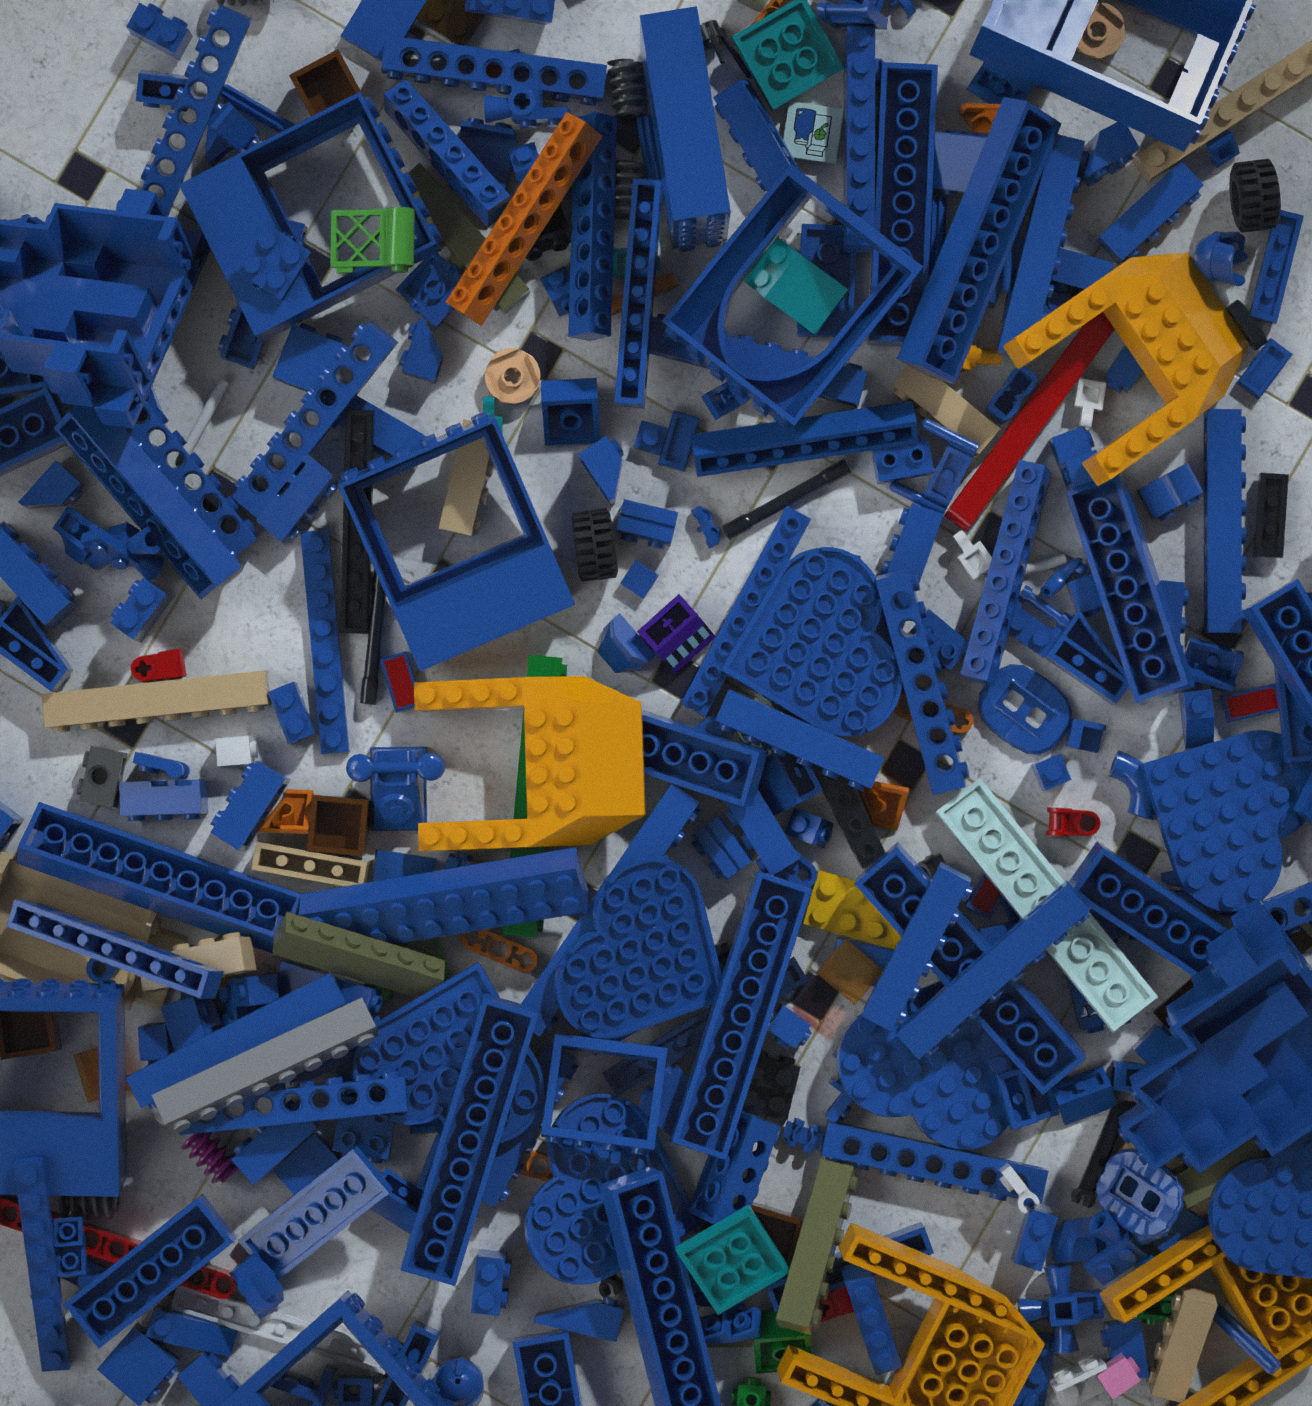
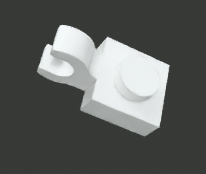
M1078 379L1073 406L1074 408L1081 409L1078 428L1083 426L1084 430L1089 431V428L1092 426L1093 412L1102 411L1106 383Z
M963 530L951 536L955 544L963 552L956 558L972 580L989 569L992 557L981 541L973 545Z
M1008 1163L999 1169L1003 1175L999 1180L1009 1193L1012 1190L1016 1191L1018 1194L1017 1206L1023 1213L1026 1214L1028 1212L1023 1205L1025 1199L1031 1198L1036 1204L1040 1203L1038 1197L1030 1192Z

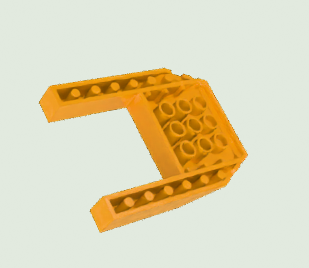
M1188 252L1129 258L1003 345L1019 369L1098 314L1104 312L1165 404L1082 462L1097 486L1114 478L1222 399L1250 345L1203 274L1196 268Z
M586 676L514 677L414 682L415 711L438 712L524 708L527 819L418 823L419 851L590 846L646 815L641 701Z
M850 1223L839 1245L843 1260L931 1296L934 1300L901 1362L902 1368L897 1369L889 1386L791 1345H788L777 1367L781 1383L836 1406H1013L1045 1343L1011 1301L1003 1294L951 1264ZM1023 1370L1021 1376H1017L1019 1372Z
M1209 1225L1189 1234L1099 1293L1111 1316L1126 1323L1210 1268L1239 1322L1281 1363L1279 1370L1270 1375L1252 1357H1249L1177 1406H1249L1312 1364V1278L1255 1272L1235 1265L1226 1258L1219 1245L1215 1243Z

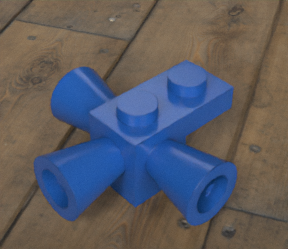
M540 85L511 86V93L508 98L484 96L486 123L512 117L516 124H520V128H535L542 123H547L548 127H557L566 112L571 114V110L568 107H545L543 104V89Z
M126 522L109 527L108 532L99 528L82 534L80 544L90 549L86 561L95 570H101L109 564L120 570L134 567L144 578L153 580L163 568V557L156 555L162 547V539L159 532L153 527H145L140 531Z
M1108 1211L1097 1213L1089 1222L1088 1232L1105 1241L1106 1248L1086 1261L1085 1269L1103 1286L1132 1266L1137 1269L1155 1257L1146 1251V1244L1158 1239H1144L1131 1233L1117 1224ZM1168 1233L1162 1235L1159 1239L1166 1237Z
M1055 1264L1043 1267L1051 1293L1045 1294V1301L1021 1298L1017 1300L1018 1311L1029 1324L1047 1319L1049 1325L1054 1327L1052 1353L1079 1351L1072 1325L1079 1324L1081 1320L1104 1318L1103 1300L1099 1294L1102 1292L1101 1289L1069 1291L1071 1264Z

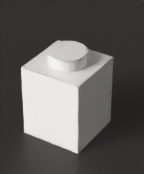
M252 736L215 738L217 767L253 764L254 758H258L257 741H252Z

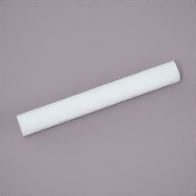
M219 379L186 439L187 443L184 445V448L190 455L230 385L222 379Z
M1063 553L1027 564L1025 575L1064 565L1067 563L1066 556ZM987 574L983 575L985 582H986Z

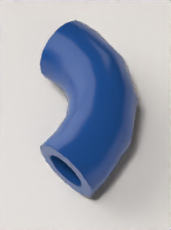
M1118 750L1113 759L1109 777L1118 779L1129 789L1131 797L1128 813L1154 821L1155 812L1140 768V764H1143V762Z

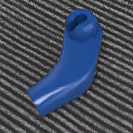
M1077 557L1070 560L1043 584L1040 589L1041 594L1046 598L1052 597L1065 586L1073 573L1078 578L1083 577L1088 570V566L1082 563V558Z

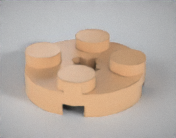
M1096 4L1076 51L1086 58L1098 61L1113 55L1120 48L1125 38L1124 19L1121 13L1110 4ZM1099 24L1102 25L1104 36H1092L1090 27L1092 25L1094 27L1099 26Z
M507 348L497 352L489 361L485 372L486 386L491 395L501 403L511 405L524 403L531 399L539 389L540 369L538 363L530 354L519 349ZM510 369H513L515 373L520 372L521 374L517 378L518 382L516 384L505 380Z

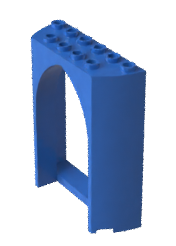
M790 163L662 320L666 327L664 333L673 341H679L689 352L687 355L699 365L703 362L707 364L710 369L709 372L721 382L726 379L732 386L731 390L740 398H750L754 404L753 407L765 417L770 414L779 425L788 429V427H794L923 269V266ZM810 199L894 264L833 341L816 358L797 369L775 375H755L736 370L728 355L725 342V323L732 298L776 237H779Z

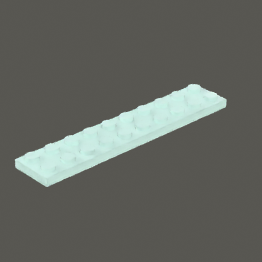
M981 778L936 811V815L1020 919L1024 918L1064 883V880ZM1088 912L1089 918L1078 927L1075 925L1070 927L1066 931L1068 936L1056 946L1052 943L1045 950L1114 1033L1154 1002L1158 996L1095 918Z

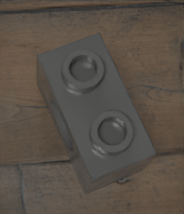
M91 746L90 751H86L83 758L82 766L86 768L84 779L80 778L77 786V795H80L79 801L117 808L120 794L119 782H122L128 753ZM102 768L107 772L108 777L106 782L100 785L95 781L94 775L98 769Z

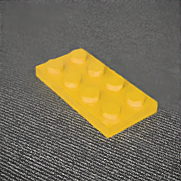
M818 870L817 880L813 885L803 924L894 950L901 938L900 934L854 884L855 880Z

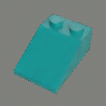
M778 236L744 281L765 299L815 335L819 333L850 291L792 244Z

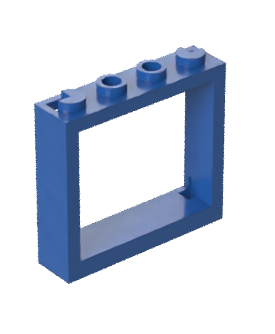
M555 1033L541 1137L547 1138L546 1142L563 1145V1140L575 1142L574 1146L591 1149L592 1144L603 1145L602 1150L609 1152H619L620 1148L631 1149V1154L638 1156H648V1152H654L668 1048ZM562 1049L657 1061L647 1140L551 1127Z

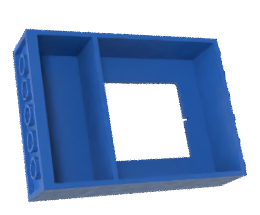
M993 0L969 53L970 56L1185 152L1189 143H1196L1201 130L1204 129L1210 116L1208 113L1218 98V90L1228 74V66L1232 63L1238 48L1236 47L1247 29V21L1250 20L1256 8V5L1252 3L1253 0H1119L1196 36L1195 43L1171 99L1166 104L1071 61L1098 0Z

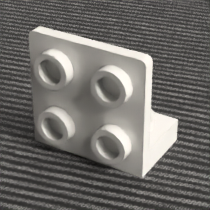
M1086 1355L1077 1361V1365L1069 1369L1067 1366H1063L1052 1372L1053 1376L1050 1377L1049 1383L1060 1406H1075L1106 1391L1096 1374L1107 1369L1105 1362L1099 1355Z

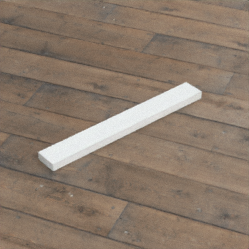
M180 1285L176 1287L170 1310L287 1345L311 1323V1321L272 1310L265 1317L259 1318L246 1301L232 1297L219 1299ZM335 1329L310 1351V1353L382 1375L386 1373L353 1334Z

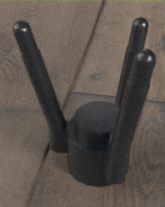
M717 20L701 24L703 46L706 45L707 49L714 48L720 63L724 64L725 59L719 46L723 41L745 76L751 78L745 63L728 39L724 28H719Z

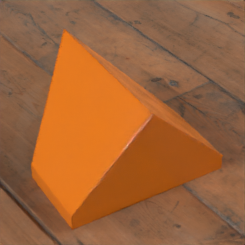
M965 103L960 107L959 113L972 132L989 133L1000 104Z
M874 781L871 789L865 787L863 792L857 790L872 826L898 831L909 788Z
M286 789L284 797L257 832L308 834L314 790Z

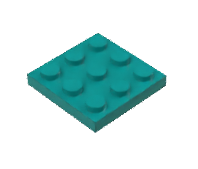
M793 0L730 37L771 111L844 69L807 0Z
M749 1204L675 1247L682 1262L718 1315L786 1276L790 1270Z

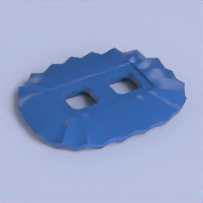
M1009 664L1000 668L995 686L985 685L979 693L977 709L982 722L1001 740L1026 754L1040 755L1053 749L1070 727L1072 708L1068 698L1047 678L1024 665ZM1012 690L1024 698L1023 703L1015 712L1003 704L1004 699ZM1034 707L1039 708L1046 714V718L1039 728H1034L1026 722L1027 715Z
M1123 1149L1115 1153L1108 1160L1099 1176L1096 1186L1099 1205L1103 1211L1110 1213L1116 1223L1131 1233L1144 1239H1159L1162 1235L1170 1232L1172 1225L1178 1219L1179 1212L1184 1207L1183 1195L1185 1190L1180 1184V1178L1173 1174L1170 1168L1163 1165L1154 1171L1148 1163L1143 1165L1135 1154L1137 1149ZM1128 1176H1131L1138 1182V1187L1132 1197L1123 1193L1121 1189ZM1149 1191H1153L1160 1197V1202L1154 1212H1151L1143 1205Z

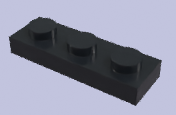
M1259 473L1253 557L1283 558L1289 474Z

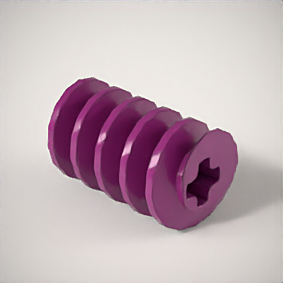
M213 1132L193 1134L183 1143L181 1149L192 1148L188 1157L192 1159L199 1156L200 1158L196 1166L207 1165L203 1174L206 1176L214 1173L211 1183L215 1184L221 1181L223 1184L239 1169L236 1165L232 1164L233 1161L231 1160L236 1155L232 1154L226 1157L225 1153L228 1150V1146L218 1148L217 1146L221 1138L217 1137L211 1140L210 1137Z

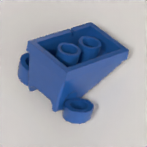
M370 747V757L364 754H356L349 758L346 764L348 776L357 782H364L370 779L371 831H418V823H427V780H438L444 774L445 762L442 757L434 753H427V747Z

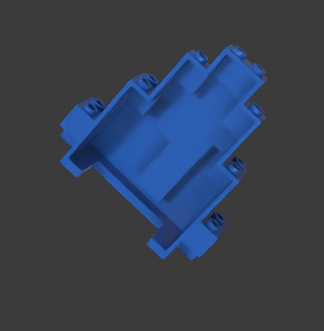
M125 189L121 199L116 204V210L54 203L50 214L46 217L45 225L0 219V351L12 372L42 376L50 392L58 394L62 403L94 407L101 423L104 425L133 429L211 249L203 232L183 230L177 218L167 217L156 192Z
M1259 898L1231 916L1234 927L1206 945L1209 955L1206 957L1209 965L1191 977L1194 988L1166 1006L1169 1015L1166 1020L1170 1025L1169 1030L1172 1036L1155 1047L1156 1059L1129 1077L1132 1086L1129 1090L1139 1104L1118 1117L1120 1124L1118 1132L1127 1144L1132 1142L1136 1147L1135 1154L1143 1165L1148 1163L1154 1171L1180 1154L1182 1160L1189 1168L1194 1166L1197 1172L1201 1173L1252 1137L1262 1151L1267 1149L1273 1157L1312 1130V967Z

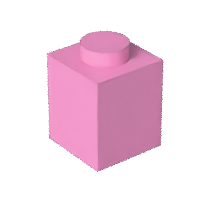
M1122 1353L1105 1363L1107 1366L1106 1370L1096 1374L1112 1399H1115L1141 1381L1137 1375L1141 1370L1132 1357L1126 1359Z

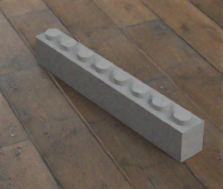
M360 998L153 1094L152 1097L169 1134L174 1131L176 1133L188 1129L191 1123L200 1119H210L217 1114V1111L226 1107H236L243 1102V1099L251 1095L264 1094L271 1086L279 1082L287 1083L305 1070L312 1071L319 1068L324 1061L331 1058H341L348 1053V1050L354 1047L367 1046L379 1034L363 998Z

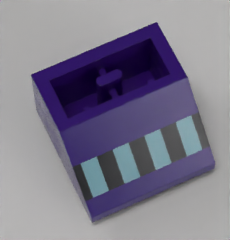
M680 594L637 631L641 638L674 674L716 638Z

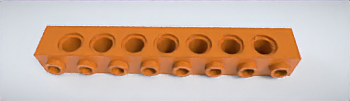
M568 112L565 113L445 303L480 326L483 325L601 140V134L585 121Z

